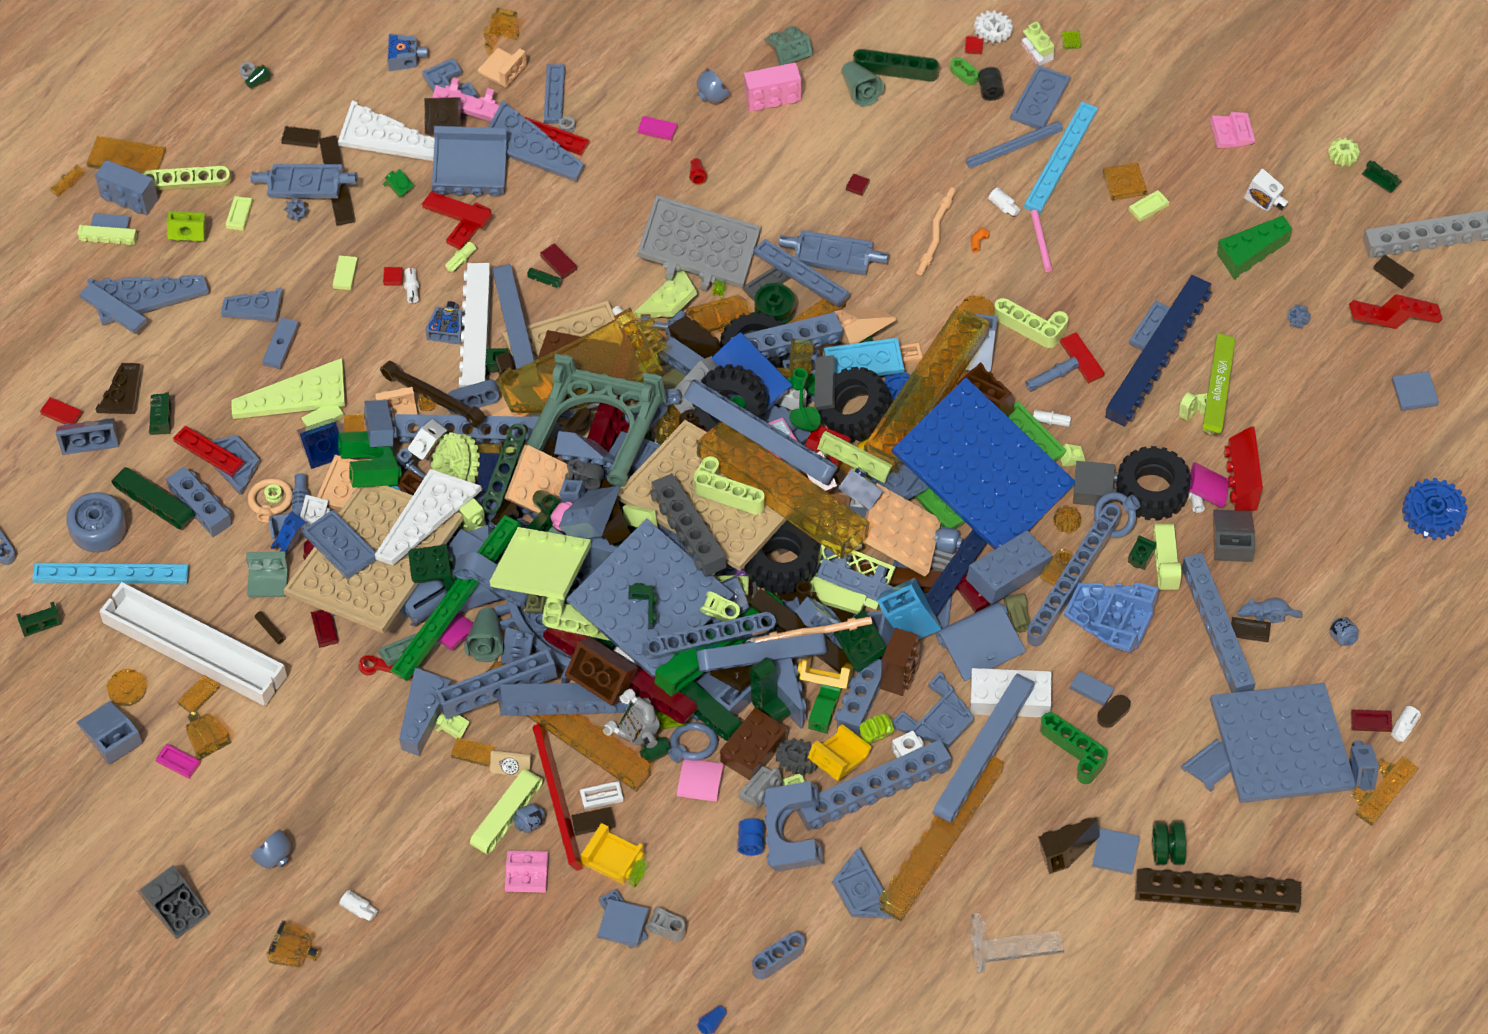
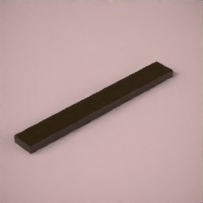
M587 407L577 410L562 429V432L575 433L591 411ZM557 437L544 452L554 458L557 456L554 454ZM507 500L492 518L491 522L497 525L504 515L509 517L518 505Z

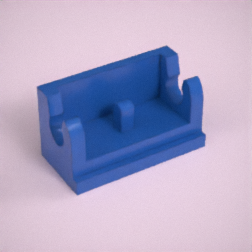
M291 511L284 520V524L276 540L272 543L271 549L280 547L281 550L279 552L285 551L288 554L293 550L307 522Z

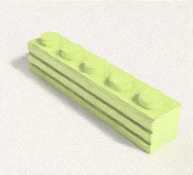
M80 225L78 238L83 242L92 241L95 243L135 245L137 233L136 229Z

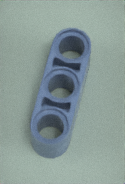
M486 380L452 390L448 395L470 408L473 406L480 408L494 404L499 400V384L495 380Z
M792 932L756 955L752 960V973L754 977L764 980L800 957L804 952L803 935L798 932ZM798 943L799 946L793 947L791 944ZM775 954L783 955L780 958L774 957ZM759 965L766 966L764 969L757 968Z

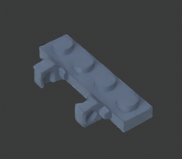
M844 550L840 559L835 558L834 562L823 558L816 576L853 592L866 595V597L877 601L880 593L894 587L886 584L888 579L884 577L888 569L887 567L878 565L874 575H864L851 569L852 566L848 565L852 553Z

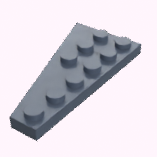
M504 100L501 102L488 128H506V156L577 182L584 169V164L571 153L561 148L556 141H552L547 134L532 122L523 118L518 111L513 110Z
M203 275L180 276L179 278L162 276L161 279H152V277L122 278L121 280L104 278L103 281L87 279L88 284L94 283L139 314L209 294ZM97 309L102 325L115 322Z

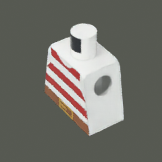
M432 419L420 429L408 450L421 460H427L434 452L435 446L439 444L440 438H443L448 430Z

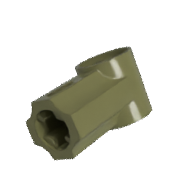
M1024 593L1005 596L1004 605L1008 614H1010L1015 631L1019 633L1026 632L1031 622L1027 613V602Z

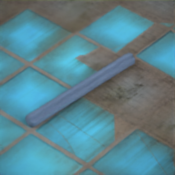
M1060 121L1054 122L966 159V164L969 168H973L1062 131L1063 126Z

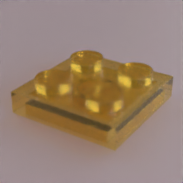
M1138 162L1103 168V176L1112 201L1147 195V188Z

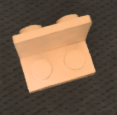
M497 48L478 69V73L506 88L527 65L526 53L519 48L516 53L511 55Z

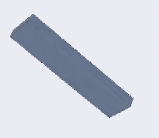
M547 64L544 105L545 124H559L562 118L565 64Z
M92 282L79 294L81 299L134 334L147 323L144 316Z

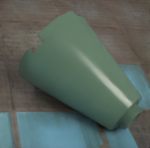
M849 61L842 67L841 73L854 103L862 107L870 106L878 100L879 94L884 92L883 80L856 62Z
M483 608L479 610L464 643V650L466 655L475 657L474 660L478 662L495 661L499 655H502L504 648L498 615L491 608Z

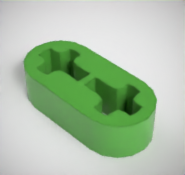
M959 57L951 60L950 71L967 85H974L978 82L979 72L976 68Z

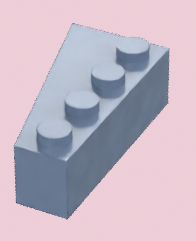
M415 668L399 737L401 750L417 756L421 755L436 726V720L442 713L436 691L452 685L451 680Z

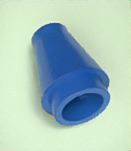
M717 1006L700 1017L697 1023L699 1031L703 1034H714L727 1014L725 1009Z

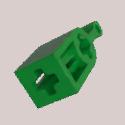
M825 684L821 685L808 720V729L828 734L842 688Z

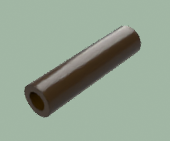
M262 611L258 612L255 615V619L277 644L283 643L285 637Z

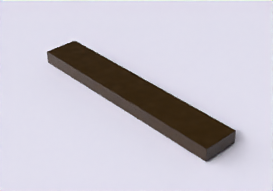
M336 135L318 138L323 163L342 164ZM342 184L338 198H331L337 226L354 223L347 184Z
M761 588L749 602V606L758 613H772L776 619L775 625L784 632L809 628L800 617ZM825 637L828 653L815 656L841 674L842 667L846 663H851L845 652Z

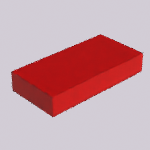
M52 397L47 400L40 410L41 415L62 424H76L83 415L82 410Z

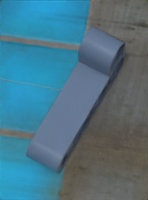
M476 552L460 555L453 570V574L462 580L474 579L512 604L520 607L525 606L528 593L490 586V579L498 566L497 564Z

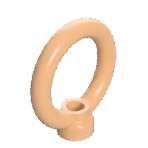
M268 478L261 480L250 489L247 498L248 504L257 513L259 521L268 523L269 516L277 515L290 506L292 502V489L288 483L280 479ZM271 484H276L284 490V501L274 508L268 505L260 507L255 501L257 492Z

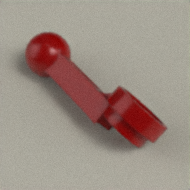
M371 655L363 656L358 664L360 672L364 675H373L377 670L392 673L390 670L394 666L388 667L384 660ZM371 661L374 666L367 667L364 662Z

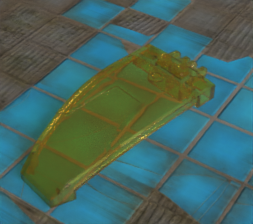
M628 308L615 315V319L548 355L515 370L509 367L496 379V382L512 413L542 412L554 385L552 375L556 366L555 354L573 357L577 370L589 371L600 375L604 374L614 378H623L633 382H643L644 373L658 374L663 371L655 354L663 350L667 344L663 340L656 343L662 339V334L659 332L658 327H652L655 323L654 319L648 318L639 323L632 309ZM577 388L573 392L576 395H581L588 390ZM567 394V396H566V398H565L564 401H566L567 399H570L569 394ZM594 402L581 403L567 410L588 406Z

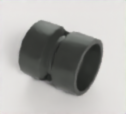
M996 67L982 69L978 73L982 98L987 101L1001 98L1004 94L1000 70Z

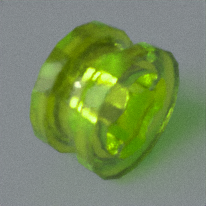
M716 279L712 295L716 296L718 294L719 297H723L726 282H719Z

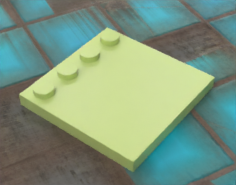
M518 527L490 579V586L564 600L591 547V540Z

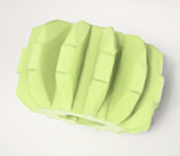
M1338 137L1336 141H1332L1328 153L1330 161H1334L1335 165L1340 164L1341 167L1344 165L1350 167L1352 163L1355 164L1360 151L1358 143H1353V139L1347 140L1345 137L1342 140Z

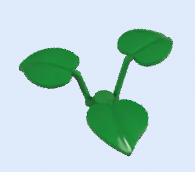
M796 368L793 370L792 377H788L787 380L793 385L792 388L794 390H800V409L791 411L789 416L790 422L799 429L815 431L820 426L821 418L819 412L811 406L803 408V389L815 395V374L808 375L805 369Z

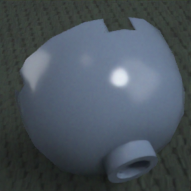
M707 68L699 75L697 79L699 92L697 95L702 101L707 100L710 103L716 104L724 101L731 95L727 88L723 89V82L711 69Z
M281 829L277 830L250 856L261 867L273 868L277 865L282 867L289 860L287 858L291 849L289 839Z

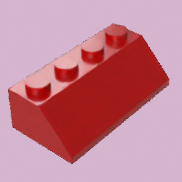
M1251 426L1230 437L1228 445L1224 447V456L1228 458V461H1226V472L1230 473V476H1228V487L1232 489L1230 492V503L1234 504V510L1257 511L1263 489L1255 426Z

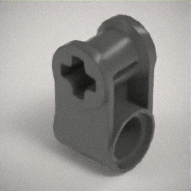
M570 460L568 462V473L565 475V480H572L574 475V480L583 481L584 487L587 489L595 490L600 487L604 473L601 466L579 460Z

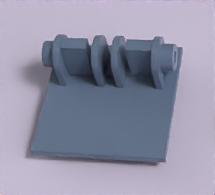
M506 627L500 666L530 656L533 634Z

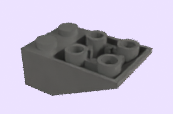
M1213 510L1214 560L1253 562L1255 531L1252 511Z
M174 865L137 891L150 910L176 939L209 915Z

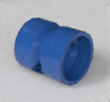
M757 819L741 820L738 825L737 851L746 856L761 854L764 844L762 840L764 837V823Z

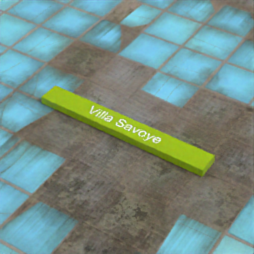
M1217 333L1202 425L1203 429L1216 433H1221L1223 428L1235 345L1234 337Z

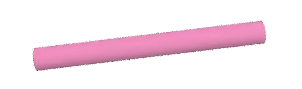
M1032 210L1031 216L1045 272L1052 271V266L1037 210Z

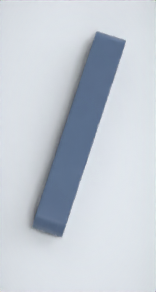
M763 612L653 637L643 645L642 653L648 659H656L765 634L775 626L776 619L772 613ZM761 619H765L768 622V627L762 625ZM742 624H748L750 631L744 630ZM724 627L731 630V635H727L724 632ZM705 632H710L713 640L708 639ZM691 636L694 639V644L689 643L686 637ZM668 640H672L676 647L671 648L668 645ZM649 644L654 645L657 648V652H652L649 649Z
M824 633L705 649L696 652L700 672L753 665L765 657L775 661L828 653Z

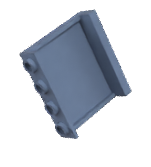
M434 126L432 192L441 195L445 193H453L455 195L472 194L474 196L489 194L491 196L504 195L507 148L506 128Z

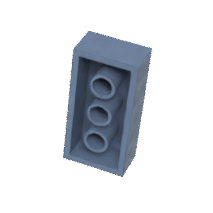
M1025 531L970 564L966 580L992 605L1048 571L1053 555L1028 531Z

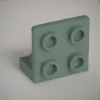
M795 26L787 27L782 32L771 33L769 37L764 38L766 43L775 48L780 66L813 55L809 35Z
M247 552L246 560L249 568L247 596L285 597L286 595H284L283 590L287 585L288 574L286 552Z

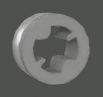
M245 62L239 67L240 76L245 80L255 70L254 64L250 62Z
M568 116L561 118L559 129L573 133L575 131L574 119Z

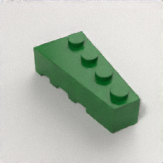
M1284 215L1219 240L1217 255L1235 280L1241 273L1250 270L1258 261H1263L1268 254H1273L1290 242L1292 227Z

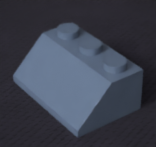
M115 418L58 426L56 429V436L62 455L119 447L118 428Z

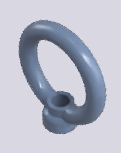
M1110 492L1103 495L1097 501L1094 508V520L1096 521L1103 506L1108 501L1118 500L1122 502L1123 508L1128 512L1127 524L1120 530H1114L1110 536L1111 538H1121L1133 529L1136 521V510L1140 508V502L1134 495L1127 497L1118 492Z
M685 723L673 731L670 738L671 748L668 750V754L676 763L682 759H704L715 751L718 744L717 735L703 723ZM698 730L708 735L710 743L703 751L687 752L683 745L678 744V738L686 731Z

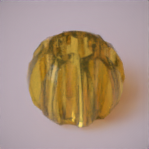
M1068 505L1058 508L1053 517L1054 526L1057 527V530L1066 532V534L1077 531L1082 521L1081 513L1078 512V509Z

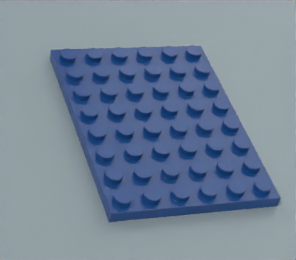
M967 378L956 386L891 450L900 461L974 529L982 539H985L994 550L1023 532L1029 531L1075 484V480Z

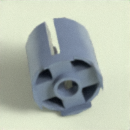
M441 579L419 582L400 609L403 616L406 615L412 621L410 623L411 626H415L428 618L448 591L442 588L444 583Z

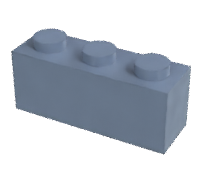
M387 400L364 401V420L370 447L393 446V439L396 438V427H394L392 408L388 407Z

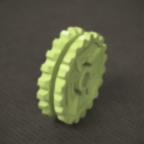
M452 432L445 434L444 438H440L439 445L435 446L436 451L432 455L433 462H431L432 470L475 483V476H478L477 467L480 466V462H478L480 455L477 453L478 446L474 445L475 440L465 434Z

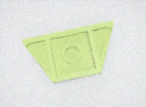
M680 269L679 272L673 275L672 280L665 282L664 285L634 311L635 316L641 318L643 314H650L651 318L661 316L673 317L697 295V292L685 271Z

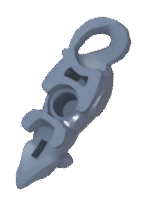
M1276 597L1263 602H1255L1251 598L1248 603L1237 611V615L1241 617L1255 616L1257 621L1269 619L1271 623L1284 622L1285 617L1288 615L1295 618L1303 616L1302 611L1294 610L1283 599Z

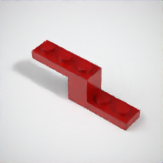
M1395 294L1382 307L1357 300H1352L1349 303L1353 319L1397 329L1409 317L1439 323L1443 319L1438 304Z

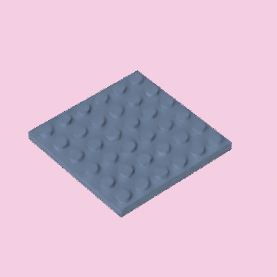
M646 519L566 599V602L651 677L655 678L656 669L661 664L667 663L676 654L648 659L642 653L643 645L653 637L706 626L713 617L703 614L699 609L703 607L708 591L716 593L727 600H731L734 594L714 576L708 575L705 577L701 570H697L692 557H689L685 551ZM643 583L644 585L653 586V592L657 593L656 604H653V611H656V623H652V629H648V600L628 599L629 585ZM691 636L686 637L688 642L693 639ZM668 640V645L671 648H675V643L672 640ZM649 644V649L652 652H657V648Z
M1325 683L1211 695L1210 702L1240 803L1355 790L1354 776Z

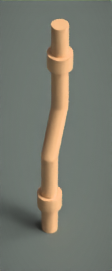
M950 187L946 196L940 202V207L933 219V240L927 252L920 259L921 263L916 271L918 275H923L926 267L933 260L932 256L940 242V221L946 209H949L952 204V198L956 192L955 188Z
M871 616L860 619L850 618L846 622L826 626L800 628L781 633L776 631L769 633L767 636L754 638V641L761 642L817 633L826 634L845 629L855 630L857 627L872 624Z

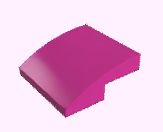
M1194 462L1190 472L1192 481L1189 492L1222 508L1226 504L1227 478Z
M458 612L438 641L453 651L463 640H466L473 623Z

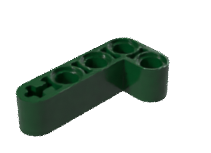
M538 490L534 493L532 500L541 512L526 528L548 532L553 527L550 516L561 502L552 494L544 490Z
M765 657L750 668L751 701L756 709L780 723L790 716V711L778 697L776 667L769 658Z

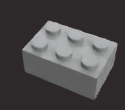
M712 356L700 360L677 385L676 388L681 395V401L673 405L681 414L686 410L695 409L692 403L683 397L691 381L695 379L701 382L710 370H714L718 366L711 359ZM720 390L717 392L726 396L730 390Z

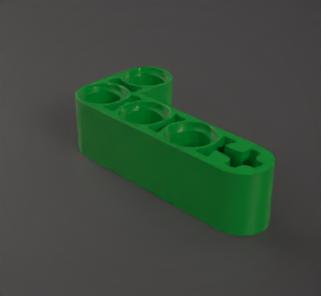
M1048 712L1042 716L1041 734L1080 760L1077 768V780L1080 783L1090 784L1106 766L1108 754L1106 748L1058 715Z

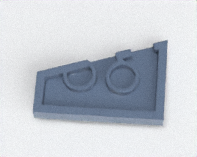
M277 288L273 292L266 293L265 290L255 295L242 294L225 297L221 316L276 322L283 290L282 288Z

